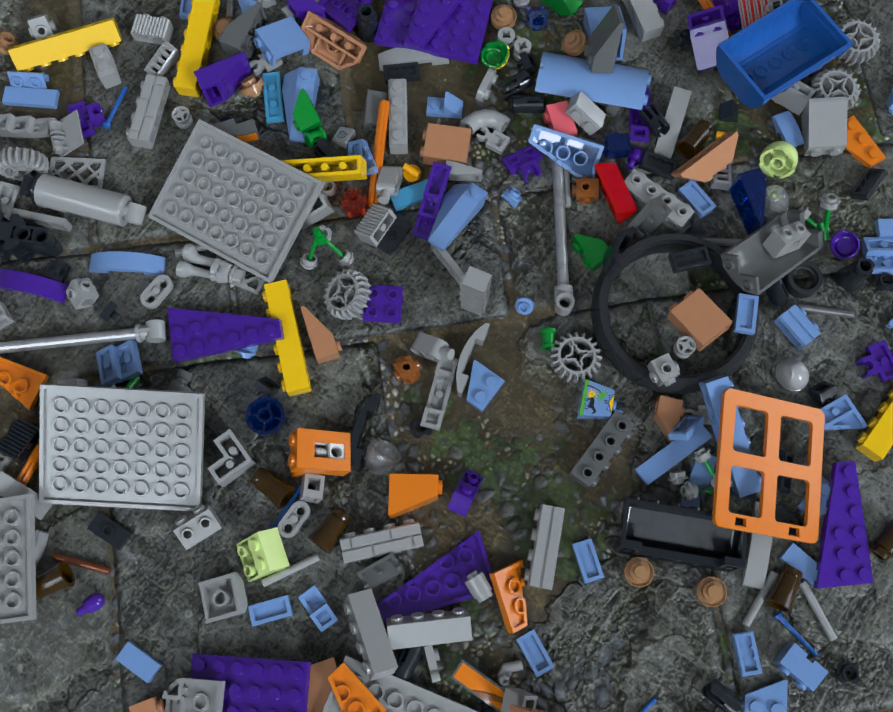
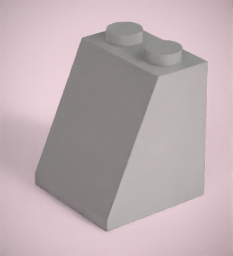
M847 96L808 99L801 115L805 156L817 157L826 154L836 156L843 153L847 146Z

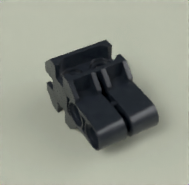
M0 212L1 259L10 261L11 256L14 255L19 259L18 262L26 263L33 259L35 255L57 257L62 254V244L45 228L29 225L18 214H12L9 221L4 217V213Z

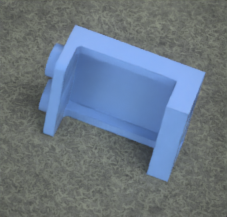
M292 16L255 29L254 45L257 49H260L264 59L272 67L276 66L277 59L300 51L303 56L309 54L310 40Z

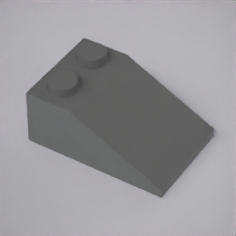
M257 2L228 24L224 32L220 34L219 42L227 58L245 51L248 62L250 61L256 49L253 42L254 36L251 33L255 34V29L261 28V25L266 26L269 23L262 3Z
M617 4L611 7L590 35L588 44H585L584 55L587 56V65H589L591 73H613L624 25Z

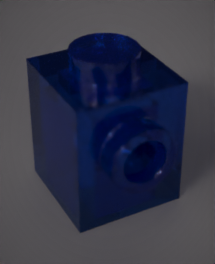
M544 6L526 7V24L529 29L539 31L542 28H547V9Z
M611 133L606 135L605 141L602 142L606 160L627 158L631 151L628 133Z

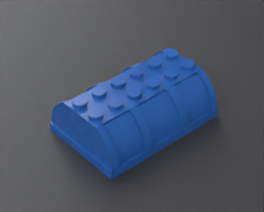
M789 0L718 44L716 48V64L721 78L738 99L749 108H759L771 98L791 88L796 82L807 75L821 69L832 59L846 53L854 43L815 0Z

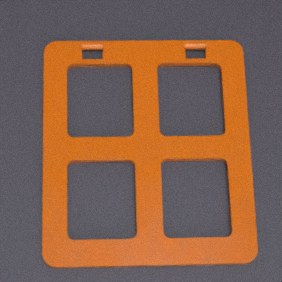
M732 388L722 392L712 521L715 526L812 544L818 540L825 421L822 410ZM737 406L765 413L762 457L737 452L733 449ZM782 416L809 423L807 466L784 462L779 459ZM732 466L761 473L759 516L757 518L729 512ZM778 476L806 482L803 526L777 522L775 520ZM736 518L743 519V526L735 525ZM789 528L796 529V536L788 534Z

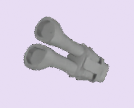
M188 243L184 246L182 256L185 261L180 260L176 266V275L178 277L198 276L211 279V281H217V283L234 284L235 282L242 284L246 271L240 269L239 266L233 265L221 258L216 259L203 256L197 252L196 247ZM190 263L209 266L210 270L193 266Z

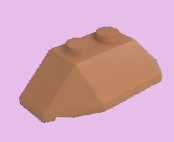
M308 11L301 28L310 40V52L338 70H343L360 63L367 49V46L361 39L348 33L332 21Z
M725 132L717 140L671 173L672 177L703 183L713 179V175L725 170L727 165L733 161L738 132Z

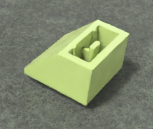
M277 527L259 531L236 544L248 582L276 573L290 566Z

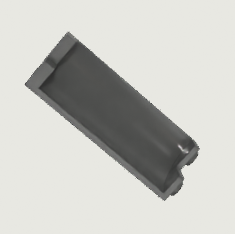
M785 210L721 254L723 268L727 271L730 278L745 292L754 295L761 294L823 248L822 230L808 228L806 229L811 235L799 249L775 259L762 245L775 229L800 221L805 226L804 211Z

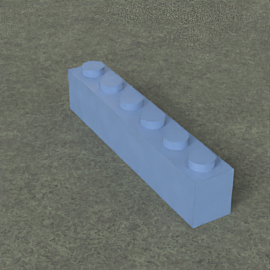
M724 375L698 382L717 446L722 392L726 389H734L732 380ZM737 406L733 449L737 452L751 454L749 448L751 445L750 439L745 434V422L740 416L739 406ZM732 466V484L730 487L732 495L741 498L760 491L761 476L757 471Z

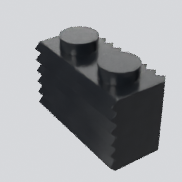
M21 416L18 417V420H14L11 423L8 433L0 438V454L21 465L38 442L40 427Z

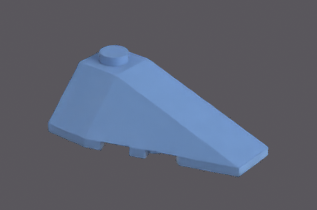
M299 67L284 75L282 96L290 142L306 144L303 133L297 131L293 124L295 120L293 112L300 90L303 88L307 91L315 107L320 82L317 69Z
M537 124L533 125L528 141L572 175L579 178L588 176L593 179L595 174L594 165L599 163L604 149V145Z
M474 183L454 184L444 195L428 242L444 251L484 206L488 192Z

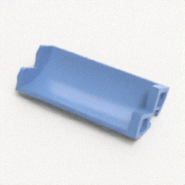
M543 52L535 91L570 98L579 91H582L593 102L642 110V107L647 104L648 95L645 92L647 85H650L652 75L649 74L647 69L618 64L614 65L613 73H591L590 67L587 65V59Z

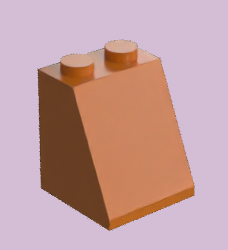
M390 474L389 517L395 519L438 500V495H442L443 480H439V475Z

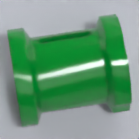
M321 126L317 127L314 131L303 133L304 141L309 148L313 147L320 138L327 140L326 133Z
M556 328L540 329V334H542L541 350H551L552 347H557L555 344Z

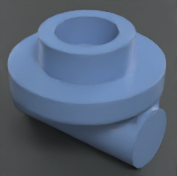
M514 187L507 188L501 195L514 208L518 206L522 199L520 191Z
M517 297L515 309L522 315L530 314L533 311L535 302L528 297Z
M258 345L238 349L237 353L242 358L250 359L256 355Z

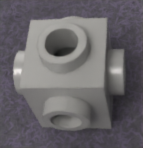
M47 13L31 17L27 20L30 26L28 30L32 38L39 39L56 34L57 28L53 20H49Z
M76 278L72 280L65 291L75 310L92 307L99 297L95 286L89 278Z
M669 353L650 361L647 365L650 371V379L658 387L663 384L667 387L675 383L676 378L680 375V368L677 362L672 360Z

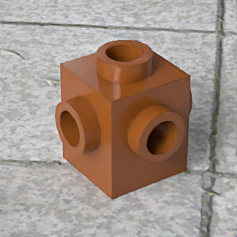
M588 176L576 179V185H572V197L576 196V203L580 202L582 205H588L591 202H598L599 178L591 179Z
M408 355L406 357L401 356L395 360L392 373L398 382L401 381L405 386L419 379L421 365L416 358L412 359ZM410 366L409 370H404V368Z

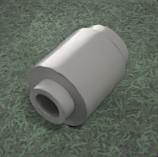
M475 570L466 576L468 580L465 581V584L474 600L477 599L481 603L493 595L491 592L492 588L483 572L478 573Z

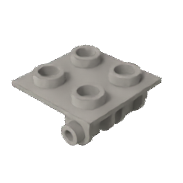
M78 110L73 111L60 121H57L56 118L49 119L48 126L51 131L53 151L59 154L60 157H64L84 144Z

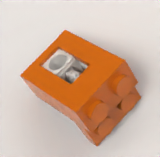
M297 428L290 434L288 443L291 453L288 457V465L290 466L292 477L300 478L305 473L345 476L351 472V433ZM331 450L336 452L337 457L332 455Z

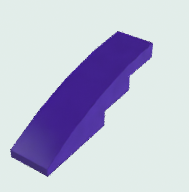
M437 162L433 163L412 233L414 237L424 240L429 239L445 194L452 169L451 166Z

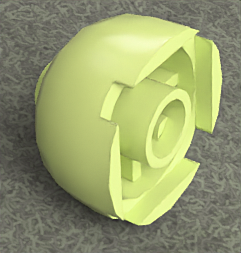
M773 142L762 151L759 166L770 177H774V175L780 176V178L788 177L795 171L798 163V152L789 142Z

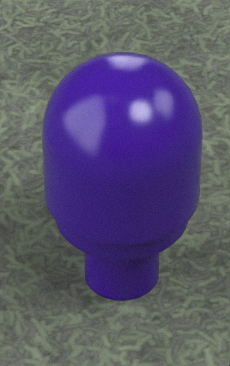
M635 147L630 151L627 156L628 163L626 165L628 170H632L634 166L640 163L643 154L642 148Z
M93 593L85 598L82 602L83 605L76 609L78 616H82L86 612L89 614L94 613L100 609L105 603L104 596L100 593Z

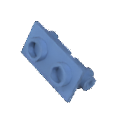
M7 71L11 87L47 89L46 82L49 81V75L44 72Z

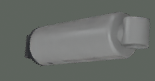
M40 173L35 178L24 175L19 189V194L30 197L32 203L36 206L124 227L128 222L142 226L147 209L145 206L133 203L132 198L128 195L45 173Z

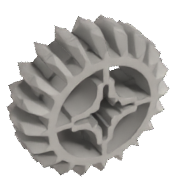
M850 18L848 21L844 20L841 24L837 25L854 43L846 53L839 56V60L843 58L845 63L850 61L852 65L855 63L860 65L874 57L879 49L881 39H879L880 33H876V28L871 27L872 23L867 24L865 20L860 21L859 18L855 20Z
M833 67L829 68V70L825 68L811 82L810 87L816 90L812 98L847 96V110H849L858 101V96L861 92L858 90L860 84H856L858 78L853 79V73L847 74V69L841 71L840 67L836 70Z
M9 147L0 151V175L6 178L20 180L21 182L24 175L35 178L40 173L48 174V158L45 157V154L40 153V151H34L32 148L26 149L25 147Z
M343 269L342 272L337 271V276H332L331 282H327L329 286L324 289L327 292L323 296L326 299L324 304L327 306L326 310L332 316L341 320H352L353 317L358 318V313H363L364 307H368L366 303L371 300L368 297L372 293L369 289L371 285L367 277L361 272L354 269Z
M575 332L573 337L570 333H567L566 338L561 336L560 341H555L557 347L551 348V352L554 354L550 355V359L555 361L551 362V366H557L554 372H561L559 376L561 379L565 375L567 376V382L573 378V382L577 383L578 378H580V381L583 383L586 378L590 380L592 374H597L598 370L596 368H600L601 364L598 361L602 360V356L597 355L601 352V349H595L598 343H591L592 337L585 339V333L578 337V332ZM569 345V354L565 355V358H561L562 349ZM577 345L584 347L586 350H580ZM573 355L579 357V360L577 361L576 358H572ZM590 357V366L583 370V360ZM565 365L573 366L575 371L567 368Z

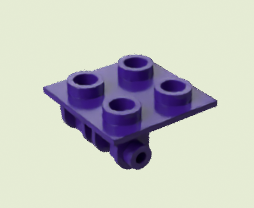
M371 285L369 289L372 293L368 295L371 300L366 303L368 307L363 308L362 321L401 323L403 287Z

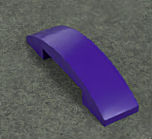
M646 88L645 94L648 95L646 106L642 107L643 111L644 108L648 107L650 101V88ZM629 108V140L648 143L649 127L646 126L638 115V112L641 110Z
M0 269V289L14 290L44 297L46 300L65 303L67 297L65 291L69 285L25 272Z

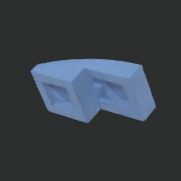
M790 111L772 116L776 134L780 133L782 141L789 142L794 147L805 144L798 124Z
M315 584L298 595V599L321 632L338 620Z

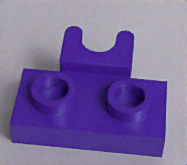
M83 100L66 106L69 114L78 110L83 139L97 134L94 126L99 127L102 126L103 122H106V119L101 114L103 109L98 102L86 105Z
M532 144L502 158V163L509 174L513 175L519 172L525 183L529 182L527 178L529 173H534L537 177L541 175V167L538 162L542 160V155Z
M883 340L865 347L868 356L855 362L856 366L865 365L867 367V372L862 374L861 377L865 379L877 374L881 383L893 379V355L886 341Z

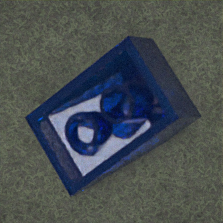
M760 167L739 173L729 189V193L748 235L759 229L764 223L767 180Z

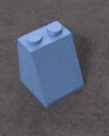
M612 6L584 9L583 27L588 40ZM625 22L615 61L623 60L627 31Z

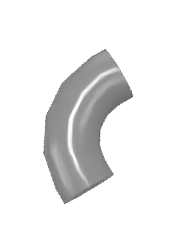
M483 109L474 111L460 121V125L463 128H470L471 135L482 126L502 133L508 127L510 118L496 110Z

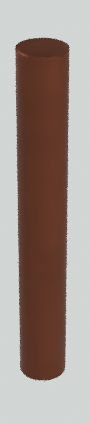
M53 552L51 555V560L65 561L67 564L108 575L112 571L110 566L57 552Z

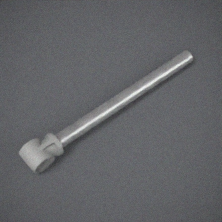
M552 160L558 285L554 287V310L560 316H567L571 313L575 300L573 297V286L569 285L564 175L563 167ZM560 302H567L569 306L562 307Z
M148 320L145 322V325L140 323L136 324L135 328L0 342V354L136 339L138 343L144 342V340L149 343H161L166 341L165 321Z

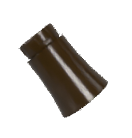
M701 119L676 142L675 148L679 155L688 160L697 155L713 131L711 123Z
M261 467L250 480L255 488L264 494L278 510L282 509L289 502L296 491L295 486Z
M335 507L332 513L328 514L308 539L326 553L331 554L337 540L347 527L350 517Z
M893 518L887 528L869 548L875 557L885 563L890 558H893Z
M65 561L58 562L52 568L36 576V600L75 585L73 571Z
M784 565L770 591L765 596L764 601L779 611L792 613L794 600L801 584L803 573L793 566Z

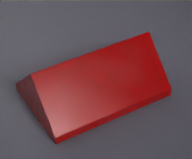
M616 163L595 164L596 178H599V186L619 225L637 212L638 209Z

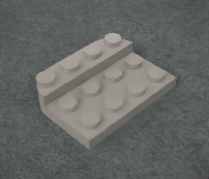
M192 677L176 679L163 692L162 699H166L165 712H222L225 681Z

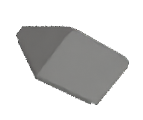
M340 126L331 142L348 149V142L353 141L356 136L355 130Z

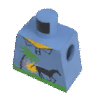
M585 379L582 386L577 419L608 420L611 417V412L618 411L623 413L624 402L614 400L615 390Z

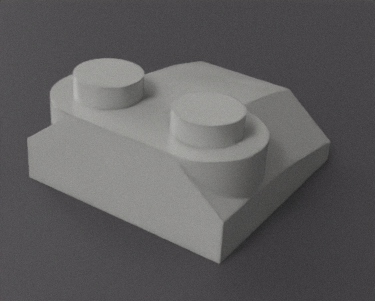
M238 572L198 583L206 619L205 624L242 615L246 612L248 606L243 579L239 576Z

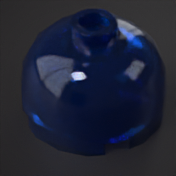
M261 396L248 405L245 412V420L254 433L261 436H272L283 428L286 421V412L283 405L277 399L270 396Z

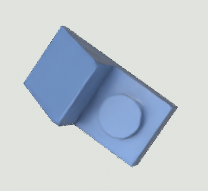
M445 91V98L428 97L426 116L462 119L463 101L447 91Z

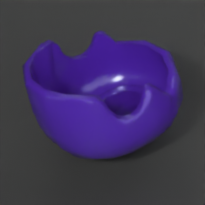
M841 230L834 234L830 240L831 253L840 259H850L857 254L860 248V240L853 232Z

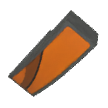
M232 118L212 125L245 143L261 140L254 119L236 124L235 119Z
M461 659L450 678L501 712L505 689L464 659Z

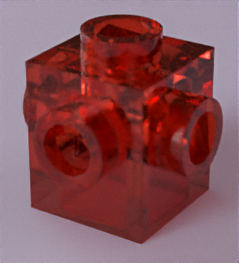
M349 189L342 193L344 200H340L343 211L347 210L349 218L366 214L365 206L368 205L366 194L362 195L361 189Z

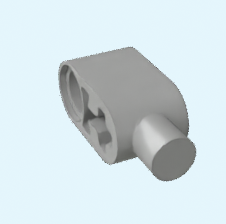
M382 166L376 184L379 203L386 205L389 203L390 196L396 197L398 195L403 178L402 167Z
M422 332L418 333L410 348L413 353L435 362H440L442 358L452 360L455 354L454 349L448 348L449 344Z

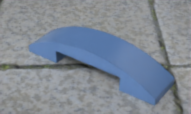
M97 252L91 254L89 272L109 273V271L139 272L151 276L164 275L166 258L137 252Z

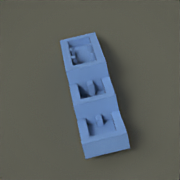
M702 425L688 441L674 440L636 468L635 472L647 486L711 439L712 436Z

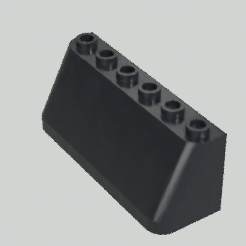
M629 496L623 502L615 552L724 572H737L746 566L748 532L715 526L712 521L713 510L706 512L701 511L700 507L690 506L688 509L682 508L677 503L665 505L661 504L659 500H648L647 502L641 501L639 497ZM736 518L735 525L743 526V519Z

